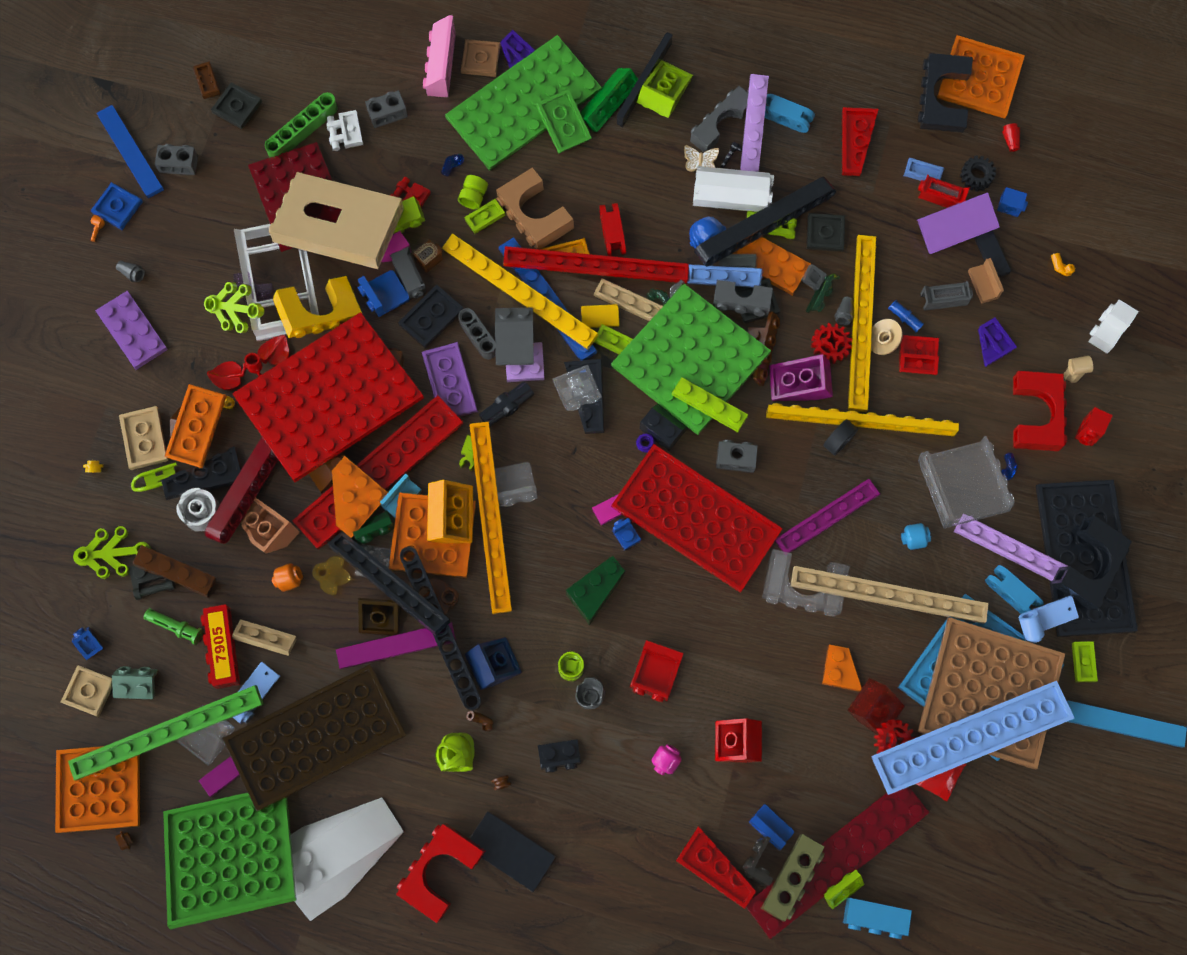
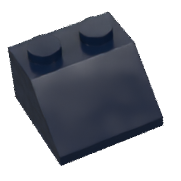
M506 637L478 644L465 653V657L480 690L498 685L522 673Z

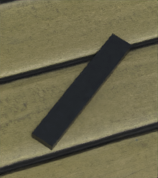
M667 32L618 112L617 125L623 127L637 104L642 85L659 62L663 60L672 45L673 34Z

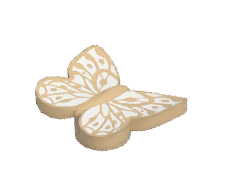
M685 145L684 153L685 158L688 160L685 168L690 172L696 171L697 166L715 168L713 162L718 157L719 148L699 153L696 149Z

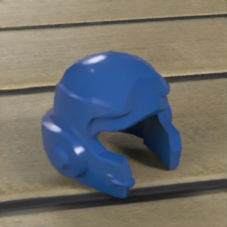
M708 216L698 220L691 226L689 231L691 247L696 249L702 242L726 230V227L714 217Z

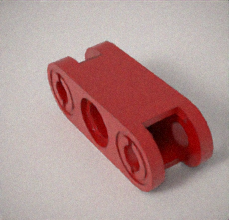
M612 203L611 212H606L605 205H599L607 256H612V250L619 249L622 255L626 254L618 203Z

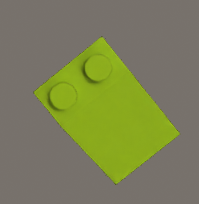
M661 60L642 85L636 103L669 118L693 75Z

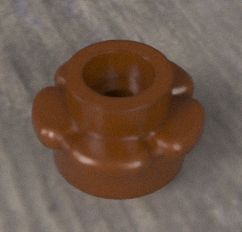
M120 831V834L115 836L122 851L127 848L131 849L130 844L133 843L131 836L128 832L124 834V832Z

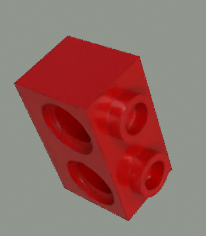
M1094 407L1083 418L1075 439L1079 440L1083 445L1093 446L1105 434L1113 415Z

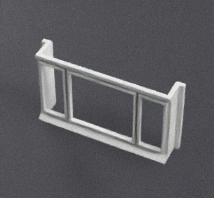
M270 224L242 230L234 229L243 283L250 285L252 288L251 294L246 296L247 305L259 303L263 308L274 306L275 304L273 299L257 302L249 255L279 249L278 243L247 248L246 240L270 235ZM299 249L307 292L297 295L300 300L308 299L311 313L319 315L307 251ZM250 318L251 328L257 341L271 339L284 334L287 335L281 320L261 324L260 318Z

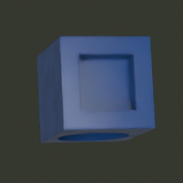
M1006 187L1001 195L997 211L1018 217L1021 211L1024 212L1027 207L1028 201H1025L1027 193Z

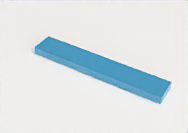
M1067 701L1074 716V719L1067 722L1181 748L1185 747L1187 727Z

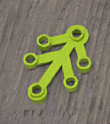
M227 282L218 295H210L204 301L205 309L210 313L216 314L222 329L225 331L233 330L234 325L238 333H246L248 331V324L242 322L236 312L247 313L250 318L257 319L264 315V308L259 303H251L248 306L236 304L243 296L251 294L252 288L248 284H241L237 291L236 283ZM229 293L234 294L227 302H222ZM222 309L227 311L231 320L226 319Z
M119 526L115 529V535L102 550L94 551L102 541L107 540L109 537L108 532L100 528L95 532V538L87 547H79L74 552L73 559L80 566H90L96 571L98 577L106 579L110 575L109 569L105 566H100L94 560L102 558L116 570L118 575L125 577L129 574L128 566L121 564L113 557L137 555L141 545L149 549L151 547L146 542H139L133 547L114 549L122 539L128 536L127 529ZM124 530V534L119 536V531ZM105 532L104 537L99 538V534ZM86 553L85 558L80 559V555ZM125 567V572L120 573V569ZM106 570L105 575L101 576L100 572Z

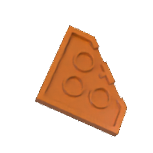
M344 456L332 470L336 526L352 538L354 536L353 532L360 529L379 507L380 501L388 492Z

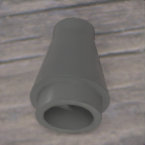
M122 260L116 265V269L131 282H140L144 278L145 271L140 265Z
M843 297L834 315L835 321L838 324L849 325L853 320V299L850 297Z

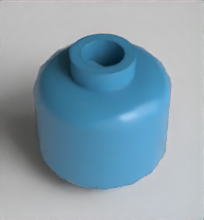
M922 523L907 525L904 528V533H901L903 545L907 544L910 550L925 548L928 546V542H931L929 528L925 527Z

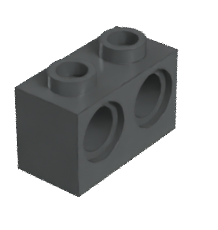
M399 90L391 91L386 95L373 97L365 101L374 128L408 117Z
M158 145L155 166L159 173L196 174L198 154L194 147L189 145Z

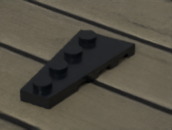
M592 359L564 362L585 434L604 433L602 360Z
M235 446L205 461L203 469L194 466L162 479L166 500L181 497L184 492L193 488L209 491L231 486L241 471Z

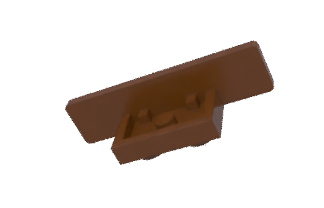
M771 311L769 312L765 328H748L750 335L771 350L770 355L754 371L753 380L759 386H764L765 380L768 377V367L772 360V351L776 344L777 331L780 328V318Z

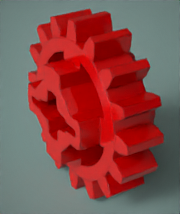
M830 323L827 324L826 328L824 325H821L820 330L816 329L815 335L811 339L813 341L811 348H816L813 354H823L828 360H832L833 364H835L837 359L841 362L844 357L848 356V351L852 348L850 345L852 338H847L850 332L844 333L845 327L843 326L839 329L837 323L834 327ZM826 334V337L820 340L821 336ZM843 347V349L837 353V350Z
M888 720V722L881 723L882 728L876 729L879 735L874 736L878 740L874 746L879 747V750L876 752L878 754L916 737H911L913 729H907L908 723H902V720Z

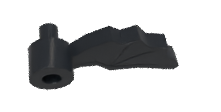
M735 141L732 143L731 150L724 159L721 168L724 169L737 150L742 151V148L739 147L740 144Z

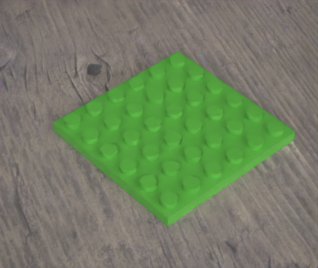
M683 284L611 363V366L695 434L699 435L713 418L672 396V392L680 379L684 378L723 401L728 402L770 355L771 350L686 284Z
M248 793L163 811L167 924L169 929L297 900L287 797L259 812L256 811Z

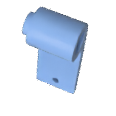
M1070 595L1025 612L1018 618L1025 640L1037 643L1044 637L1045 630L1079 617L1073 597Z
M261 662L239 691L257 685L263 700L280 675ZM256 708L232 718L240 724L248 723L253 718V712Z

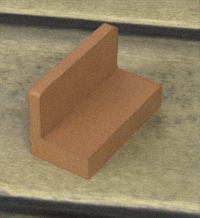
M988 258L983 265L968 270L981 304L999 299L1004 291L991 258Z

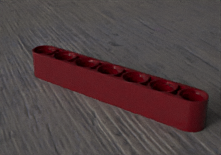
M261 437L205 529V536L222 544H226L230 540L276 465L278 459L263 437Z

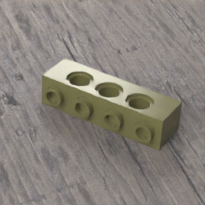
M803 834L799 835L761 907L762 910L784 922L786 919L790 920L795 912L793 906L796 900L800 901L805 893L803 887L806 881L810 882L815 874V871H813L815 864H820L825 853L822 852L824 846ZM802 854L807 855L809 858L807 866H802L799 862V857ZM791 873L798 874L800 880L797 885H793L790 882L789 877ZM786 891L790 896V900L786 904L782 903L779 898L780 893Z

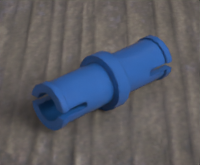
M897 300L889 306L888 309L897 315L902 323L905 322L915 332L924 325L912 314L910 309L907 310Z

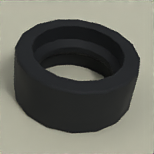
M848 419L844 420L828 437L823 446L835 456L853 438L858 428Z

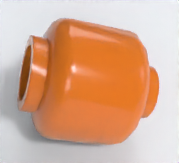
M292 563L275 569L272 583L283 592L300 586L303 575L298 566Z

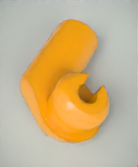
M1060 253L1051 255L1056 272L1064 276H1071L1075 272L1073 264L1066 265L1062 262Z

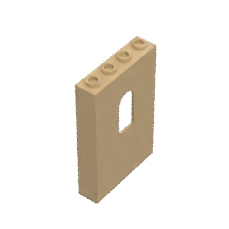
M297 172L295 178L290 182L288 193H285L281 208H278L274 223L270 224L269 234L274 243L378 269L404 210L402 198ZM316 202L340 208L342 211L337 222L333 223L307 216L304 213V208L307 204Z

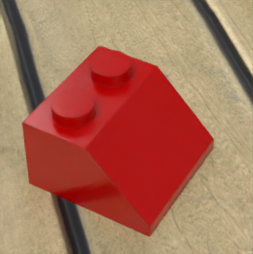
M748 718L715 721V761L762 762V721Z

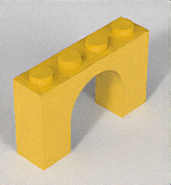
M347 276L329 279L325 290L332 304L333 311L327 315H315L308 312L302 306L295 287L276 290L273 301L288 338H301L306 334H319L324 330H333L361 312Z

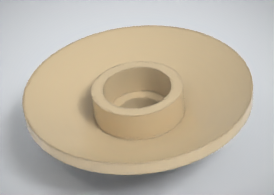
M884 319L872 326L871 351L878 355H886L896 350L903 337L901 326L892 319Z

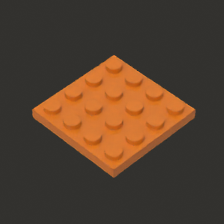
M956 35L950 55L973 57L972 73L968 80L943 79L937 98L1005 119L1025 55Z
M399 492L389 570L405 571L400 559V552L405 547H413L417 551L427 574L467 578L471 543H437L427 541L428 495ZM473 501V524H474L476 501ZM408 552L405 555L404 559L406 561H412L415 557V554L413 552ZM421 570L414 571L416 573H422Z
M101 747L56 750L55 833L140 826V755L79 780H74L68 761Z

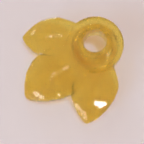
M330 557L325 563H318L313 568V577L320 582V588L327 594L336 595L337 585H344L351 580L349 573L341 568L344 563V559L341 557ZM321 570H326L324 576L319 575Z

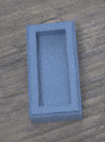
M909 157L903 176L925 181L928 174L930 177L941 180L944 168Z

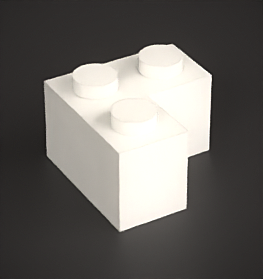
M1118 300L1115 305L1111 303L1099 318L1101 321L1100 325H1095L1089 333L1092 337L1088 342L1108 354L1139 311L1121 300Z

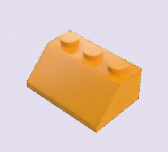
M448 480L428 483L427 541L437 543H472L473 486Z

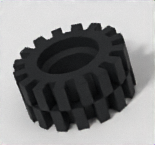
M974 156V158L971 157L965 162L960 178H962V183L966 182L964 185L966 188L970 186L969 190L972 191L975 188V192H978L980 189L983 191L990 186L996 175V168L992 167L993 162L988 163L989 158L983 160L984 156H980L979 159L978 156ZM979 169L985 176L984 178H976L972 175L971 171Z

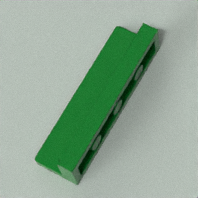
M618 68L602 86V89L595 94L580 112L583 120L593 132L599 131L628 97L638 81L631 68Z

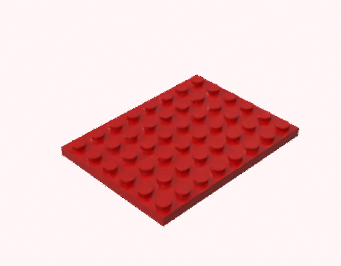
M361 312L232 393L294 483L424 399L423 394Z

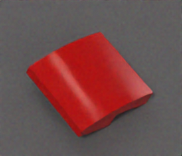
M903 335L899 350V372L937 375L939 338Z

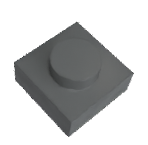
M811 264L801 281L813 290H818L827 274L814 264Z

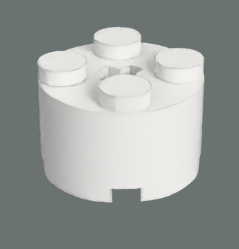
M201 488L189 489L180 497L181 499L177 504V514L190 529L197 532L205 531L220 504L206 490Z

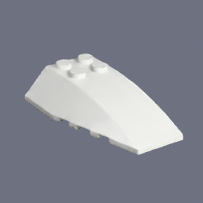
M383 798L309 824L291 834L297 898L295 903L310 921L345 898L364 875L378 862L381 856L404 833Z

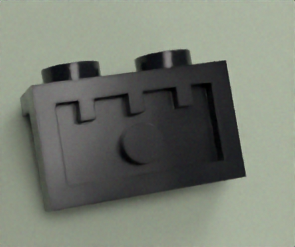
M577 739L538 745L541 770H545L546 773L556 772L559 767H565L566 770L578 768L577 765L581 764Z

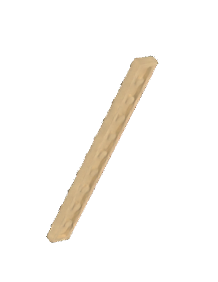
M793 567L791 587L982 624L987 621L988 603L804 567Z

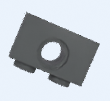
M732 440L719 441L716 469L754 473L758 446L750 442L739 444L734 443ZM738 452L742 457L739 459L734 458L732 453Z

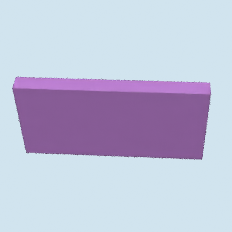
M988 192L917 219L929 254L1000 227Z
M458 342L423 351L422 356L434 398L438 395L458 417L478 412Z

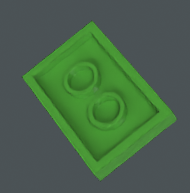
M569 89L535 104L559 154L591 140L592 137Z

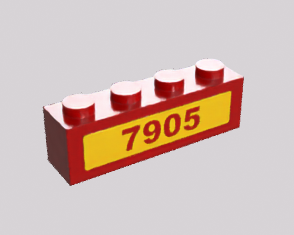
M226 604L203 608L201 624L203 627L205 626L206 634H203L204 645L208 648L205 658L207 665H210V673H208L209 684H212L216 689L240 685L235 640L232 637L234 631L231 608Z

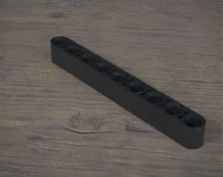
M820 177L702 242L696 247L694 253L706 267L711 266L786 224L793 218H797L826 202L835 195L836 189L825 177Z
M413 547L403 548L400 552V559L413 589L420 594L421 589L429 588V596L423 598L432 605L437 606L438 610L444 614L417 551ZM408 552H413L415 554V557L412 561H406L404 559L405 555ZM415 570H421L423 574L421 578L414 579L412 578V573ZM448 624L443 633L437 636L433 634L463 705L466 709L475 711L481 706V698ZM448 641L454 644V648L450 652L443 650L444 643ZM460 660L462 663L461 668L453 670L451 668L452 661ZM468 678L470 681L469 686L464 689L460 688V679ZM470 696L477 697L478 702L474 707L467 705V699Z

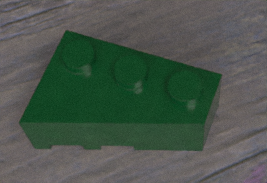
M611 556L566 589L567 597L589 625L624 577L625 570L614 556Z

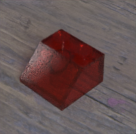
M869 678L847 711L859 723L876 735H879L876 729L882 728L881 723L888 722V720H896L905 706L886 685Z

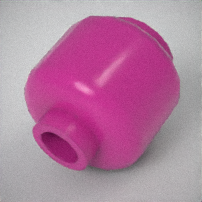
M669 744L660 746L652 758V763L655 766L654 770L663 776L665 773L673 774L682 761L681 752Z

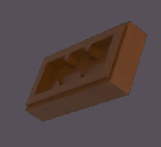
M210 61L192 66L203 99L220 95L221 93Z

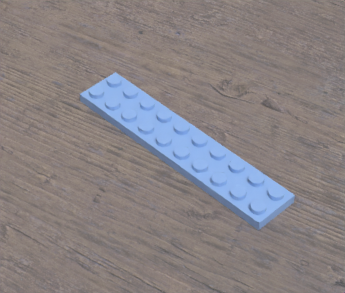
M1054 681L871 757L887 794L890 795L1072 720L1074 716L1058 682Z

